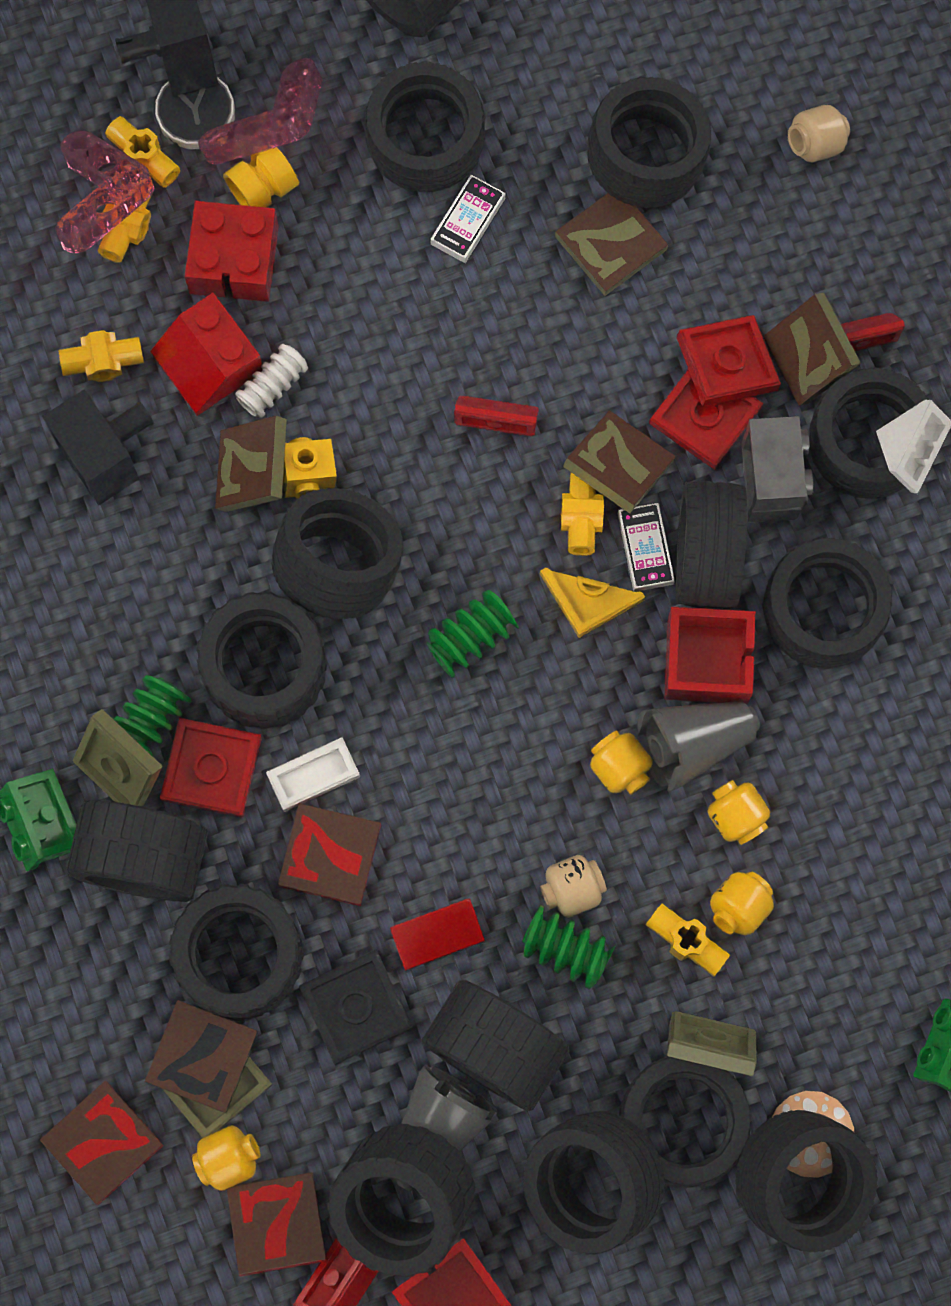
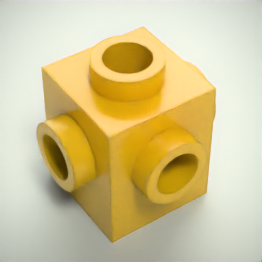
M300 437L285 443L283 471L285 498L296 497L299 499L300 496L313 490L335 488L337 475L331 439L312 440Z

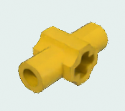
M122 116L117 117L110 123L105 132L106 137L124 152L131 171L138 176L141 174L150 175L163 188L168 187L176 180L180 173V167L161 151L158 137L148 128L137 130Z
M129 180L122 198L112 197L107 202L102 212L100 230L105 233L97 250L101 256L114 262H122L129 244L139 245L144 240L151 219V212L146 209L153 194L150 186L138 180Z
M104 330L90 332L85 337H81L82 346L58 350L63 376L86 373L88 381H110L122 375L121 367L144 363L139 337L116 340L115 332H106Z
M570 473L569 493H562L561 531H568V552L570 554L587 556L595 552V532H602L604 495L596 494V489L573 473Z
M661 903L646 923V926L671 944L670 953L680 961L690 958L713 977L730 957V954L706 937V926L695 918L691 921H685L663 903ZM688 930L694 932L697 935L694 943L698 947L695 949L690 945L688 950L682 948L679 945L682 937L678 933L681 931L683 934H686Z

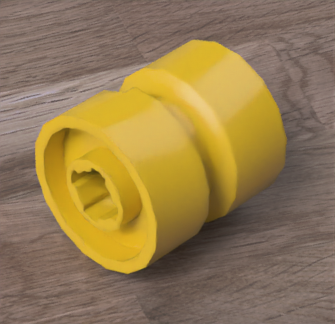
M272 142L266 143L253 152L250 163L240 161L223 173L224 180L231 193L240 205L267 208L272 204L271 196L275 194L283 197L299 185V180L292 166Z

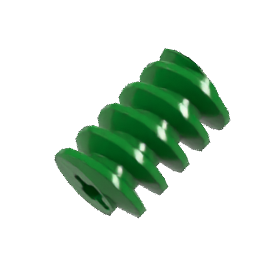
M485 590L482 593L484 605L476 599L469 601L468 605L471 615L463 609H458L455 612L457 624L449 618L442 620L441 624L444 634L436 628H431L428 631L430 643L426 641V644L436 661L451 678L456 676L453 668L454 662L459 663L464 668H468L469 663L466 656L468 652L480 659L483 657L480 649L482 642L491 649H495L496 644L493 637L495 633L507 640L510 637L506 625L510 623L519 629L507 606L490 590Z
M146 675L142 681L148 691L135 689L132 692L138 705L126 702L122 706L128 719L115 716L113 720L153 756L154 754L147 746V742L151 741L161 744L163 739L156 731L158 727L172 730L173 726L166 716L169 713L181 717L183 713L176 702L180 700L191 703L192 699L163 678Z
M540 904L522 940V943H524L523 956L528 959L537 950L540 951L539 965L545 966L554 958V972L560 974L567 966H570L569 979L573 982L583 973L586 974L585 988L590 990L599 981L616 944L610 950L605 951L606 937L602 935L592 944L589 943L590 929L587 927L575 936V921L573 920L559 928L560 914L557 912L546 921L543 920L544 906Z

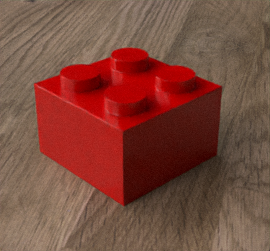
M195 201L185 270V280L189 294L208 296L213 292L216 297H225L226 287L223 276H230L229 282L233 298L269 302L279 229L276 209Z
M671 607L667 621L664 700L717 703L743 701L745 704H748L753 694L754 656H751L755 644L756 611Z
M464 1238L451 1247L439 1265H434L436 1271L429 1275L428 1272L415 1274L392 1291L401 1306H512Z

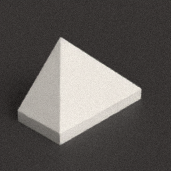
M932 400L922 401L876 431L889 471L911 493L919 492L951 428V420Z

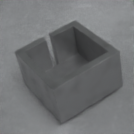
M800 416L749 419L741 443L744 481L747 493L748 522L796 520L801 512V507L807 506L808 495L813 493L811 469L805 470L804 455L809 453L807 429L801 430Z

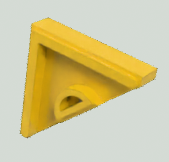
M549 568L540 570L542 579L578 638L645 600L644 594L640 591L634 592L610 586L609 583L581 576L574 577L551 571Z

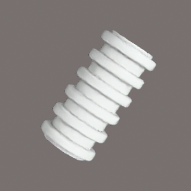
M281 344L278 348L279 353H273L270 356L271 362H264L261 366L262 371H256L252 375L254 380H247L244 383L245 389H239L235 393L237 401L254 417L262 418L265 415L264 409H271L274 406L273 400H279L283 396L281 391H288L291 388L290 382H296L300 378L298 373H305L307 371V362L291 346Z

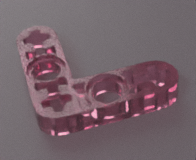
M310 58L299 59L284 69L273 110L217 126L207 131L198 141V146L207 162L214 165L286 145L304 137L312 126L322 83V76L314 61Z
M87 131L70 133L62 140L60 145L67 166L99 186L66 213L56 224L55 229L60 244L69 253H81L91 248L148 200L154 191L149 170L143 164ZM104 164H116L111 170L98 171ZM102 205H115L111 210L107 212H96L98 207Z

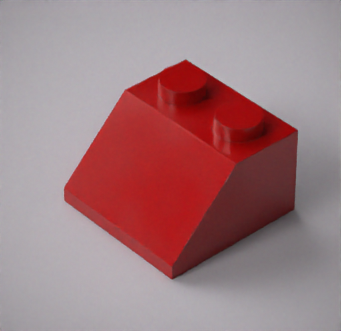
M213 292L181 313L150 351L196 416L237 390L247 380L253 379L252 375L256 371H262L260 354Z

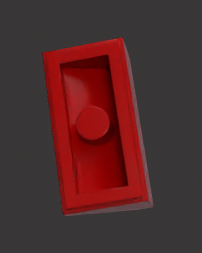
M885 313L843 323L841 326L854 351L897 342L905 324L901 318L893 313Z
M459 396L455 404L454 423L460 426L533 436L535 435L539 408L476 397Z
M470 898L390 927L405 971L485 941Z
M336 1238L326 1253L327 1261L319 1263L293 1306H357L379 1271H373L360 1261H356Z

